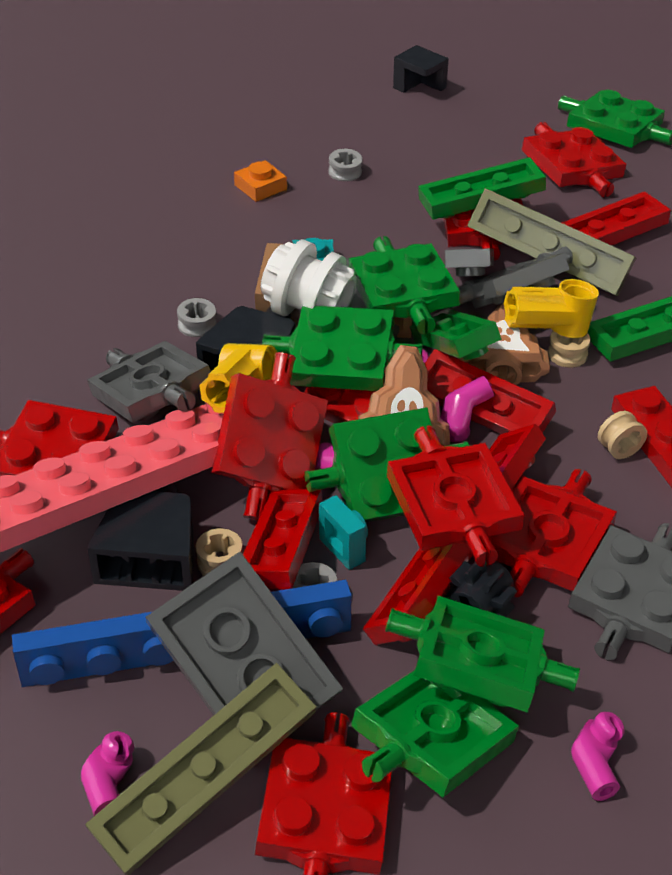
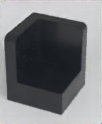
M418 45L394 57L393 89L405 93L420 83L438 91L446 89L449 58Z

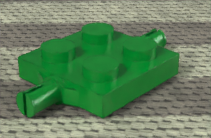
M600 90L586 101H579L563 95L559 100L558 110L569 112L567 127H584L590 129L597 137L630 148L645 140H654L667 146L672 144V130L660 127L663 123L665 110L654 107L649 101H633L621 97V94L614 90Z
M380 236L373 243L376 251L349 258V267L354 269V275L357 277L356 287L366 308L394 310V318H411L421 334H425V329L427 333L432 332L436 326V322L430 313L438 309L459 306L460 290L447 268H445L432 243L412 244L406 248L394 249L389 237L383 236L382 241Z
M302 306L298 326L291 336L264 334L262 340L263 345L274 346L277 353H288V355L296 357L290 382L292 386L378 391L384 387L385 368L400 345L417 347L421 357L423 350L422 344L395 343L393 336L394 310L332 306H314L312 309Z
M428 408L332 424L329 428L334 450L332 467L305 471V482H309L306 485L307 490L313 492L337 486L338 491L346 501L347 507L351 511L356 510L359 512L366 523L404 515L387 478L388 461L413 457L422 452L414 438V434L422 426H424L425 431L427 425L432 426ZM467 441L459 444H453L448 446L465 447L470 445Z
M441 596L437 597L434 610L427 614L425 619L392 608L385 632L389 631L418 641L417 647L420 655L414 676L429 680L442 688H454L487 699L497 706H509L528 712L535 687L539 685L540 680L573 692L580 673V668L578 667L575 668L547 659V654L542 645L545 629Z
M414 670L356 708L351 727L380 748L362 761L363 772L367 777L372 775L371 781L379 782L397 767H404L441 797H445L514 742L519 725L499 712L487 699L454 688L439 687L429 680L414 676Z

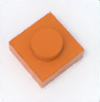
M264 160L262 162H254L246 168L235 171L234 185L257 202L287 190V176Z

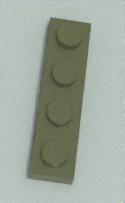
M486 188L467 225L471 229L536 259L541 253H550L566 246L572 252L573 261L568 264L570 270L565 272L616 296L619 295L636 260L635 256Z
M276 662L85 824L87 829L124 875H130L316 712L315 704Z

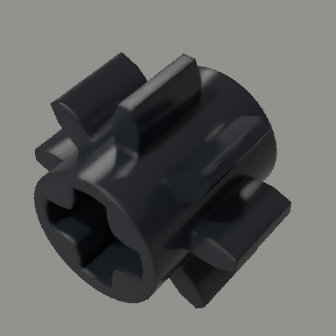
M465 561L449 578L455 585L448 592L450 600L507 617L515 608L514 604L510 601L517 593V590L514 588L513 577L503 565L496 561L487 566L485 561L484 567L478 566L476 562L470 565Z

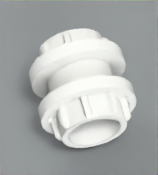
M301 239L296 244L287 242L285 245L281 244L275 249L263 272L260 288L264 294V299L270 302L271 310L282 316H288L295 308L301 310L302 306L312 309L314 306L349 307L357 284L354 269L346 266V258L335 252L329 253L323 261L316 259V245Z

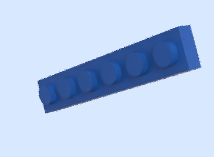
M347 579L271 592L306 639L329 637L336 633L351 631L352 596ZM152 612L12 635L13 654L22 687L38 684L50 685L61 680L91 675H108L115 671L149 665L161 666L169 664L174 660L146 623V616Z

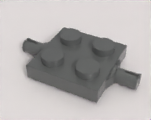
M565 246L550 253H541L537 259L521 262L475 280L466 281L464 284L457 286L460 290L459 305L467 302H472L474 308L491 303L497 305L504 303L506 292L510 291L512 287H547L556 283L554 275L570 270L568 264L573 261L572 252Z
M163 341L133 355L126 354L119 348H113L114 352L109 350L106 355V362L111 367L87 379V382L94 397L130 422L135 423L153 418L158 414L159 409L169 404H173L179 410L185 412L188 411L187 407L192 409L196 401L194 395L198 393L199 385L208 377L211 371L208 364L169 342Z
M663 523L658 527L652 542L611 525L571 594L568 608L593 618L604 628L601 637L594 646V650L602 657L610 643L605 657L606 660H613L617 657L625 638L645 642L667 653H670L672 649V528L667 538H665L669 523Z

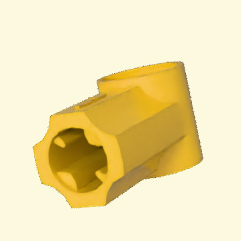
M577 279L561 281L559 288L512 287L510 291L506 292L504 299L505 321L509 328H551L557 334L565 337L582 338L588 333L599 291L592 284Z
M225 344L219 355L218 366L199 385L202 401L207 402L214 412L224 413L231 376L241 373L260 380H271L275 353H277L275 347L263 344Z

